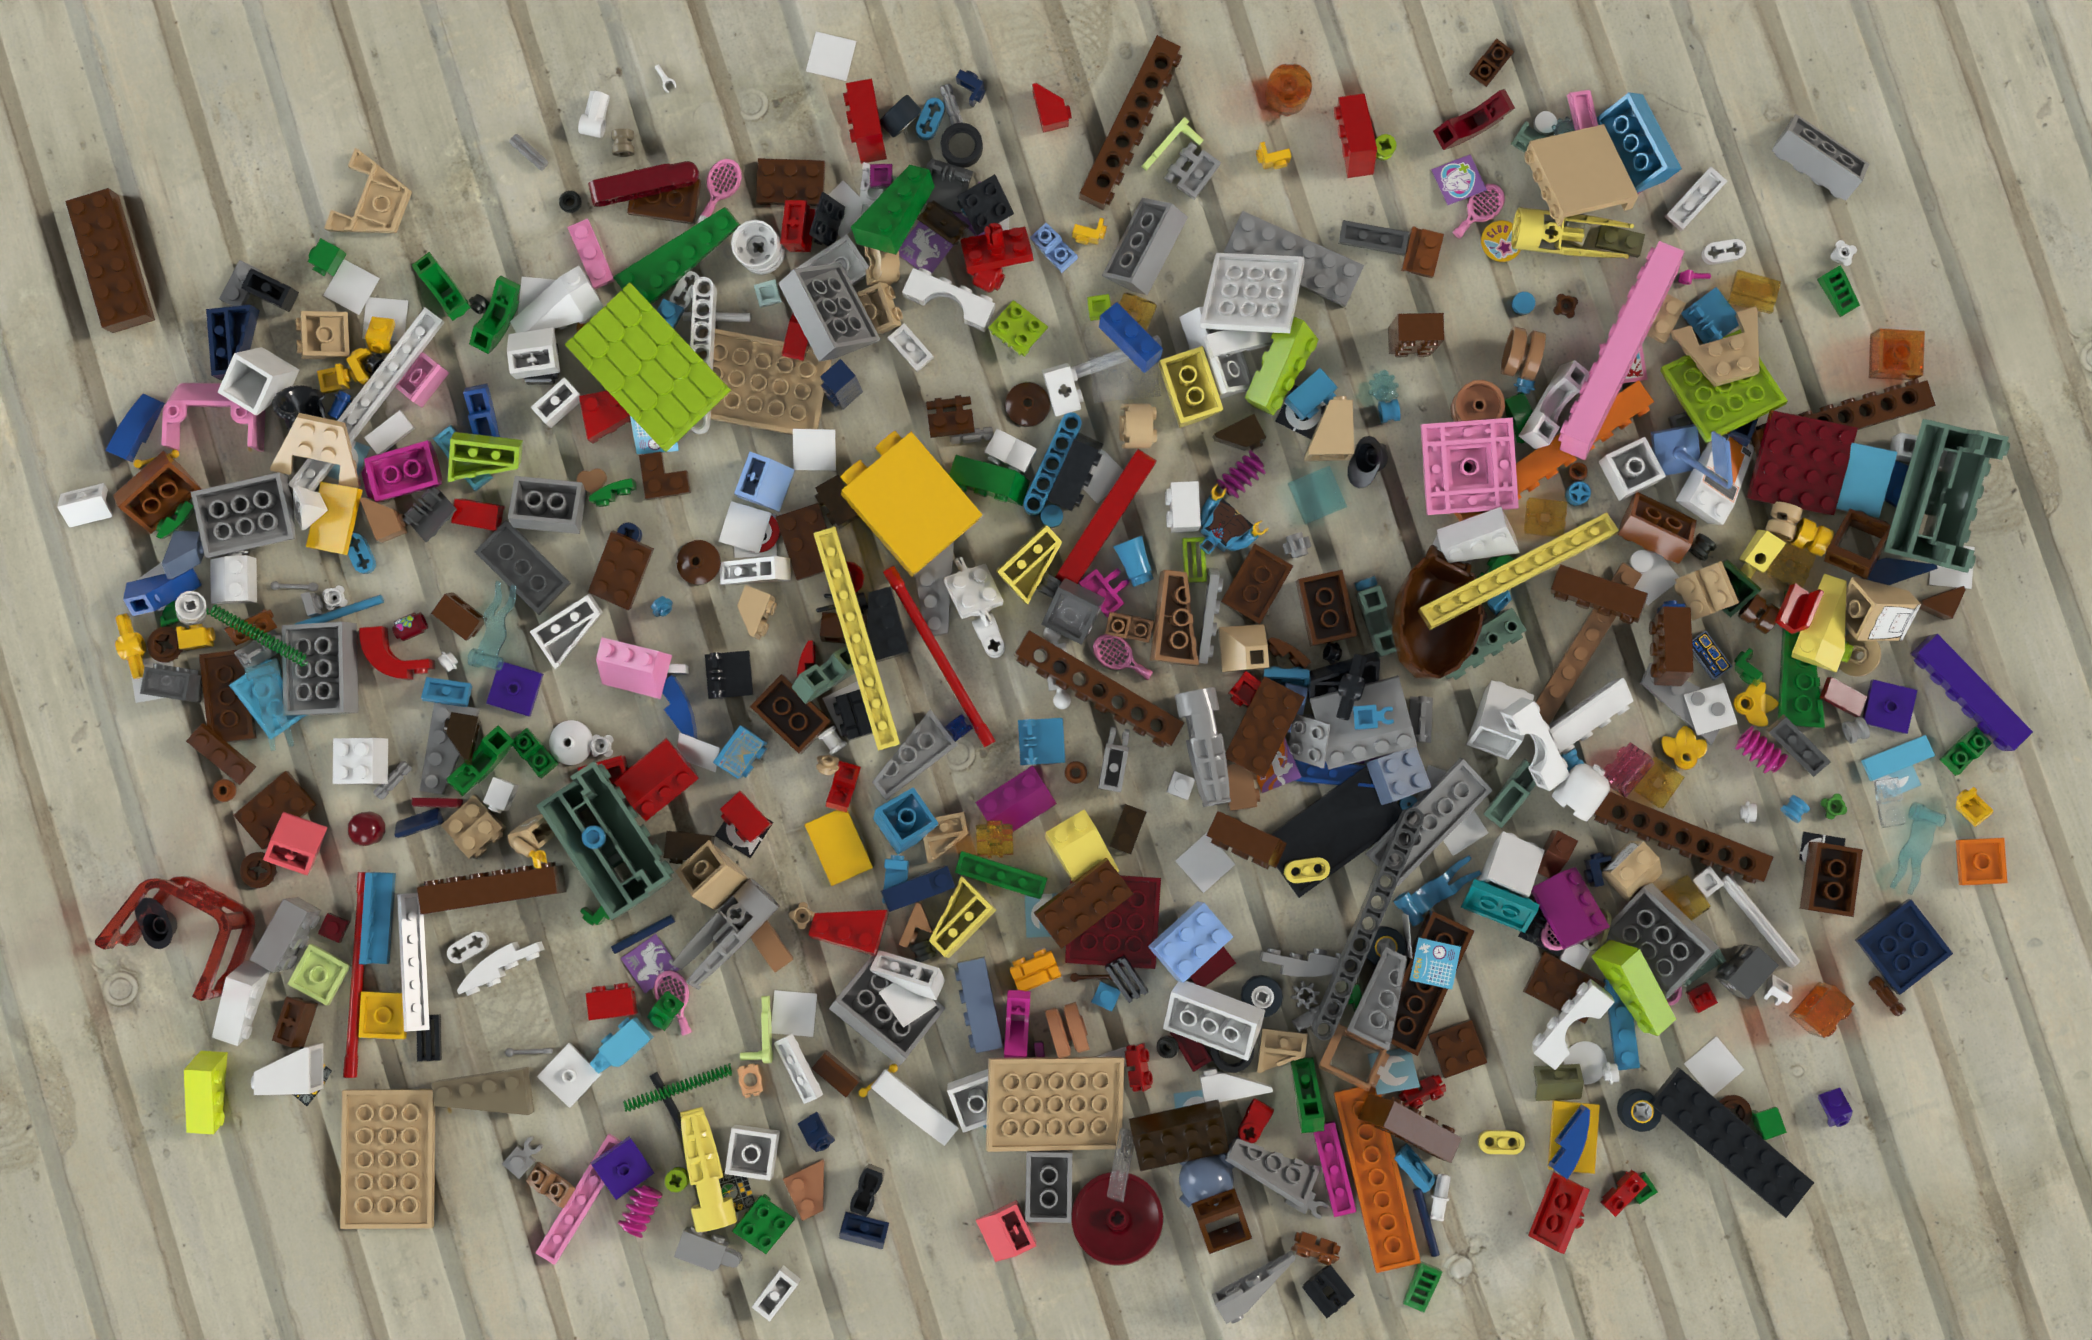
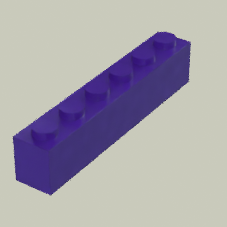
M1939 634L1929 635L1910 653L1915 658V664L1921 669H1925L1930 674V679L1946 690L1945 694L1947 697L1957 702L1962 707V712L1967 717L1973 718L1978 723L1977 727L1984 734H1989L1994 740L1993 744L2001 751H2015L2033 733Z

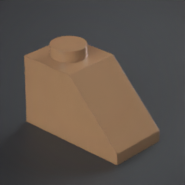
M363 497L360 499L376 541L384 543L407 533L405 526L408 524L403 520L405 516L402 513L400 514L398 511Z

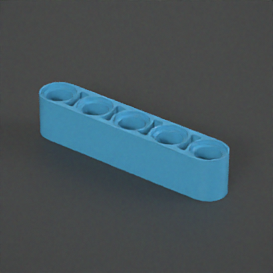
M1067 413L1062 418L1026 494L1023 505L1025 512L1030 516H1037L1044 509L1072 442L1081 430V418L1076 413ZM1073 419L1078 423V426L1075 429H1068L1065 426L1066 421ZM1064 439L1068 442V447L1063 450L1058 449L1056 442ZM1051 459L1059 463L1058 468L1055 470H1051L1046 466V463ZM1039 480H1047L1049 487L1046 490H1040L1037 487ZM1034 499L1040 503V507L1037 510H1030L1027 507V503Z

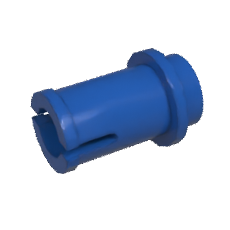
M341 390L334 394L336 396L327 413L336 419L340 418L348 403L352 402L350 400L351 395Z

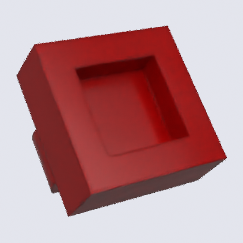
M1707 982L1685 992L1696 1013H1700L1718 1003Z

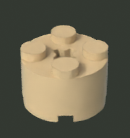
M1150 403L1121 404L1120 410H1124V416H1119L1120 441L1125 442L1121 445L1122 449L1150 448L1153 443L1157 442V430L1153 429V420H1156L1157 416L1156 407H1151Z

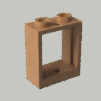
M1338 1024L1318 1068L1366 1091H1369L1371 1086L1375 1088L1381 1076L1377 1074L1380 1065L1385 1067L1390 1055L1386 1053V1049L1347 1031V1027ZM1342 1036L1379 1053L1366 1082L1329 1065Z

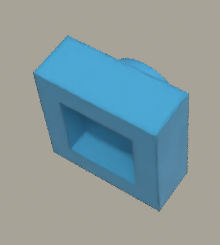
M1508 590L1491 598L1487 602L1489 610L1497 615L1512 598Z
M1100 981L1091 1002L1112 1012L1121 991Z

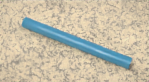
M380 594L295 624L326 623L382 604L384 600Z

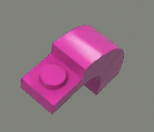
M1008 990L1004 1058H1027L1031 991Z

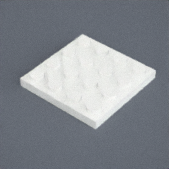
M1216 253L1200 320L1201 329L1290 333L1305 264L1304 257Z

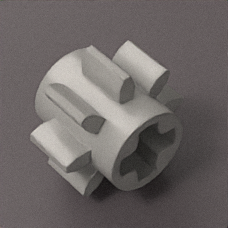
M1302 532L1287 536V543L1283 544L1285 555L1291 553L1292 559L1307 555V548L1312 546L1309 536L1303 538Z
M1301 981L1300 987L1293 986L1296 992L1295 995L1290 997L1298 1000L1296 1003L1297 1007L1305 1004L1308 1010L1310 1003H1318L1314 998L1315 995L1320 993L1319 991L1312 990L1314 987L1313 983L1305 986V982ZM1304 989L1310 993L1306 1001L1300 997Z

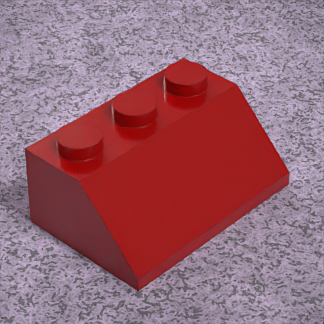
M665 738L616 778L614 783L617 787H620L625 798L645 821H648L697 781L699 777L692 765Z

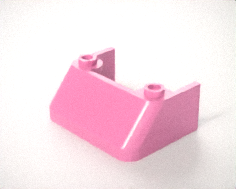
M181 383L175 388L163 408L161 445L172 450H180V422L186 418L187 407H231L230 414L232 419L239 424H248L247 446L259 452H264L265 410L258 415H254L219 394L218 390L221 383Z

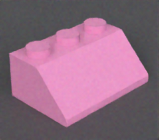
M602 637L596 662L603 685L661 699L672 655Z

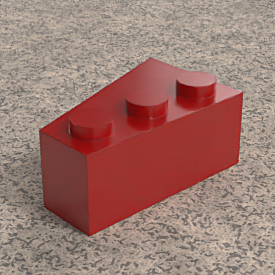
M607 390L579 396L587 440L592 444L599 441L605 435L613 433L626 423L631 422L629 413Z
M887 910L815 913L808 935L812 939L876 956L889 912Z

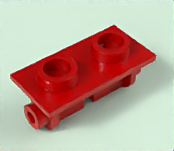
M1145 1043L1137 1046H1126L1124 1051L1127 1067L1135 1066V1070L1128 1071L1130 1087L1133 1092L1141 1090L1144 1092L1150 1089L1153 1083V1076L1148 1069L1147 1063L1149 1061L1148 1049L1145 1048Z
M1433 1074L1419 1081L1423 1088L1419 1091L1418 1088L1402 1090L1398 1096L1403 1102L1406 1101L1404 1107L1412 1106L1419 1109L1424 1105V1102L1430 1099L1435 1101L1443 1097L1444 1092H1446V1085L1440 1086L1439 1084L1443 1083L1439 1074L1436 1076Z
M1632 1169L1629 1172L1626 1171L1616 1184L1619 1186L1617 1189L1612 1187L1601 1197L1600 1203L1615 1217L1647 1185Z

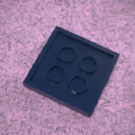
M1912 899L1904 901L1855 939L1898 995H1901L1953 954Z

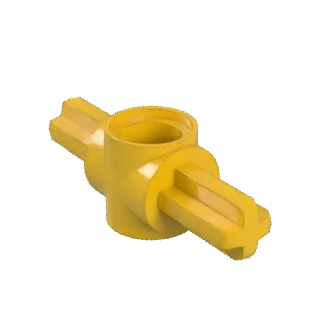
M120 614L115 618L120 636L117 638L118 640L115 641V647L120 658L128 660L132 677L140 679L143 678L144 664L141 656L146 652V643L140 633L134 632L129 614Z

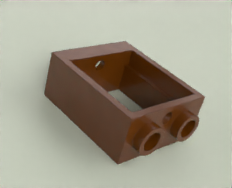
M1850 508L1826 550L1824 562L1867 579L1885 548L1891 525L1884 520H1877L1862 511ZM1850 526L1881 539L1870 559L1839 547Z
M1235 1188L1191 1204L1209 1254L1252 1239ZM1236 1213L1238 1214L1239 1222L1209 1233L1207 1232L1206 1224Z

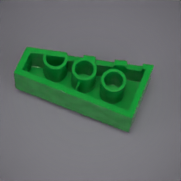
M909 165L851 226L858 245L895 255L898 253L935 188L930 170Z

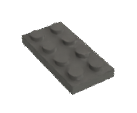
M507 520L475 551L538 615L571 584Z

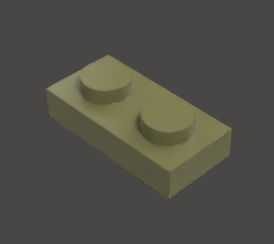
M1600 225L1595 247L1638 258L1641 255L1645 234L1613 226Z

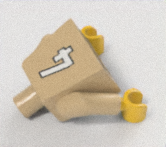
M540 814L527 819L508 833L507 840L509 845L518 854L522 853L528 858L532 857L534 867L541 868V862L547 864V857L545 851L537 849L541 848L556 835L543 815Z

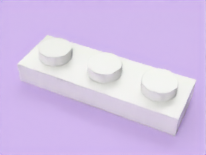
M1710 167L1665 215V218L1681 232L1726 184L1727 180Z
M793 1033L774 1042L803 1103H808L822 1096L823 1093L819 1083L816 1081Z

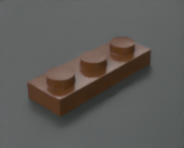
M204 723L186 740L187 743L239 785L256 768L252 762Z

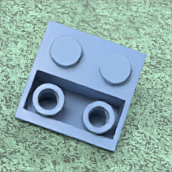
M749 452L734 494L738 498L780 512L795 470L770 458Z

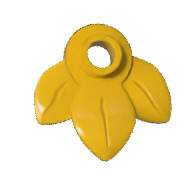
M1761 682L1757 687L1751 683L1746 691L1738 694L1733 701L1734 709L1739 714L1745 715L1750 724L1758 727L1768 726L1766 713L1775 709L1779 704L1775 698L1765 694V682ZM1743 699L1747 701L1746 708L1741 705Z
M1683 726L1675 738L1663 736L1661 740L1664 753L1673 758L1675 764L1683 770L1692 769L1696 765L1697 759L1703 757L1707 751L1706 740H1696L1693 730L1687 726ZM1683 755L1689 756L1690 761H1685Z

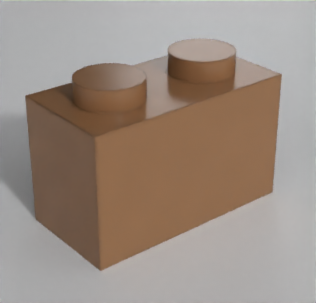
M1236 764L1227 765L1231 802L1228 803L1229 811L1257 807V802H1260L1259 789L1254 787V780L1257 779V775Z

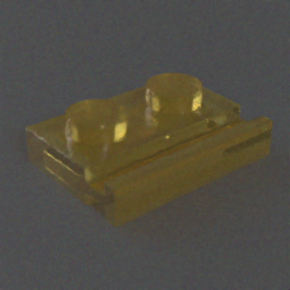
M1737 270L1728 303L1746 308L1757 307V311L1772 314L1781 281Z

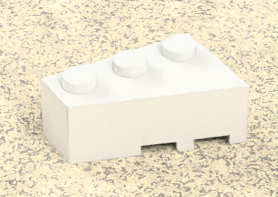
M1502 507L1437 530L1441 550L1448 563L1520 553L1515 533Z
M588 594L531 630L530 633L554 669H557L603 612L592 595Z
M244 961L226 977L212 1038L238 1046L250 1037L252 1032L251 1025L270 974L269 970L258 964Z

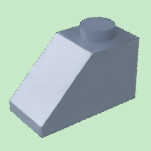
M173 532L162 561V566L168 579H174L201 564L204 550L200 532Z

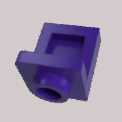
M1840 1087L1819 1094L1818 1100L1828 1117L1827 1124L1829 1127L1835 1125L1841 1127L1849 1123L1853 1110Z

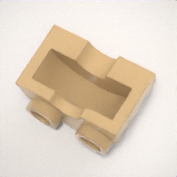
M864 246L865 257L870 259V265L866 269V285L873 286L881 282L891 286L893 283H897L900 279L899 251L895 255Z

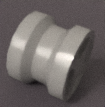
M1862 717L1856 718L1854 722L1847 721L1842 724L1844 736L1850 744L1857 742V739H1867L1870 737L1868 725Z

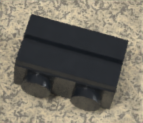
M252 268L249 270L241 287L246 292L287 312L291 311L299 294L292 287Z
M860 689L836 696V702L833 703L836 715H841L843 724H840L843 737H848V740L851 741L873 734Z

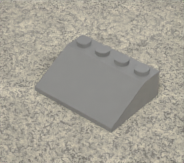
M841 263L793 269L778 283L819 362L841 357L881 340Z
M278 472L191 492L205 558L295 539L293 496L291 487L288 485L289 478L287 474Z
M341 621L282 625L283 644L287 643V646L291 645V648L295 647V650L298 649L299 652L306 654L302 665L308 661L305 666L301 667L300 664H296V662H292V660L282 656L283 715L358 713L357 623Z
M1399 676L1365 684L1361 699L1354 702V706L1376 705L1377 711H1381L1384 707L1393 708V711L1386 712L1384 717L1387 720L1394 719V723L1386 725L1380 721L1378 722V728L1355 730L1353 709L1348 721L1336 717L1342 698L1339 696L1338 691L1310 698L1315 720L1330 724L1326 753L1328 770L1417 747Z
M1652 883L1644 886L1612 920L1606 940H1613L1640 949L1666 1000L1720 948Z
M871 956L829 1009L900 1066L942 1014L945 1007L934 1000L937 1006L903 1028L878 993L893 982L870 971V967L876 957Z

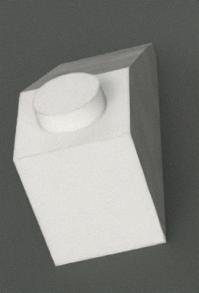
M770 556L721 562L720 585L791 580L790 558Z
M881 950L878 951L870 967L871 972L917 995L937 1000L945 983L940 968Z
M1217 1068L1204 1070V1074L1199 1075L1204 1102L1217 1099L1219 1102L1273 1092L1269 1084L1223 1071L1217 1072Z

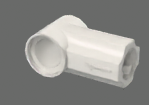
M590 91L585 114H582L579 120L578 131L580 134L597 138L603 137L606 128L605 116L610 100L609 95L600 91Z

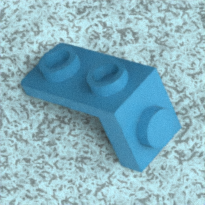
M891 855V859H885L884 889L908 880L909 860H904L902 855Z

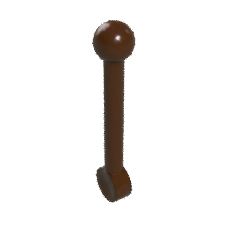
M1072 973L1070 976L1073 982L1086 979H1110L1113 981L1110 975H1078L1077 973Z

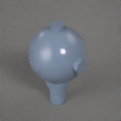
M1228 1153L1180 1163L1182 1168L1179 1174V1185L1183 1195L1179 1199L1188 1208L1194 1202L1233 1189L1234 1177L1232 1169L1235 1166L1225 1161Z

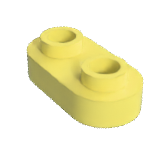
M1321 857L1292 860L1284 867V875L1292 883L1323 880L1330 872L1329 863ZM1316 864H1320L1321 870L1319 872L1314 871V866ZM1294 867H1297L1299 869V873L1294 876L1292 875L1291 870Z
M1485 1130L1480 1133L1477 1140L1479 1148L1487 1154L1515 1155L1520 1153L1525 1146L1523 1136L1513 1130ZM1491 1137L1492 1144L1486 1145L1485 1140ZM1510 1138L1515 1139V1144L1512 1146L1508 1145Z

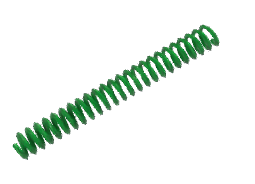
M215 604L210 613H208L209 608L206 609L207 615H211V617L222 621V623H226L227 626L230 625L231 628L234 627V630H238V632L253 638L254 641L257 640L261 645L273 649L278 654L280 653L281 656L296 662V664H300L301 667L308 663L306 661L302 665L306 654L299 652L298 649L295 650V647L291 648V645L287 646V643L283 644V641L279 642V639L275 640V636L272 637L271 634L264 633V630L260 631V628L256 629V626L248 625V621L244 623V619L241 620L240 617L233 616V613L229 614V611L225 612V609L221 610V606L217 608V604Z
M728 1063L729 1070L725 1064L724 1070L720 1066V1072L718 1068H715L716 1074L711 1069L712 1077L710 1072L707 1071V1077L704 1072L702 1073L703 1079L699 1073L698 1079L695 1075L693 1076L694 1082L689 1077L690 1084L686 1078L685 1084L681 1080V1087L676 1081L677 1089L674 1083H672V1089L670 1085H667L668 1092L666 1087L663 1086L664 1094L661 1088L658 1089L659 1094L654 1089L655 1097L653 1092L650 1091L651 1099L647 1092L645 1093L646 1100L644 1095L641 1094L642 1102L638 1095L636 1096L637 1102L632 1097L633 1105L628 1098L629 1107L626 1101H623L625 1112L627 1110L631 1112L636 1107L640 1109V1105L642 1107L645 1104L648 1106L649 1102L651 1104L654 1101L657 1103L658 1099L662 1101V1097L666 1100L667 1097H671V1094L675 1096V1092L678 1095L680 1092L684 1093V1090L688 1092V1087L692 1090L693 1087L697 1088V1085L701 1087L702 1084L705 1086L706 1082L710 1084V1080L714 1083L715 1079L719 1080V1077L723 1079V1075L726 1078L728 1075L732 1076L731 1063Z

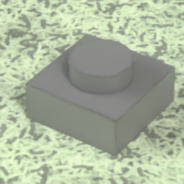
M313 592L301 594L307 616L315 617L323 614L321 610L323 602L319 595Z

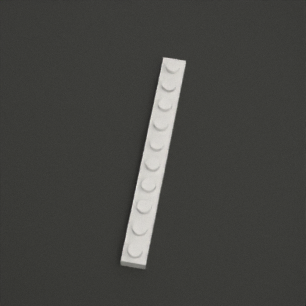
M426 307L337 420L346 424L350 443L354 441L445 323ZM308 458L288 485L292 488L299 486L315 491L335 464Z

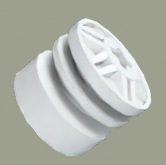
M759 220L746 221L738 226L733 233L731 241L732 252L737 260L752 273L760 275L771 273L781 265L784 260L785 247L780 244L781 238L775 230L764 221ZM761 247L764 251L760 253L757 249Z

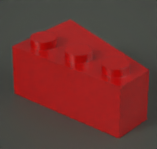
M872 78L846 83L847 92L843 93L845 106H850V111H846L848 124H853V129H850L849 132L851 142H856L861 164L863 162L869 163L886 160L887 156Z
M1365 93L1338 97V104L1334 107V117L1339 122L1338 135L1342 141V153L1347 178L1373 175L1377 146Z

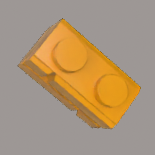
M1043 948L1034 952V957L1025 960V957H1022L1012 962L1013 966L1009 969L1018 990L1028 991L1062 976L1051 950L1046 951Z

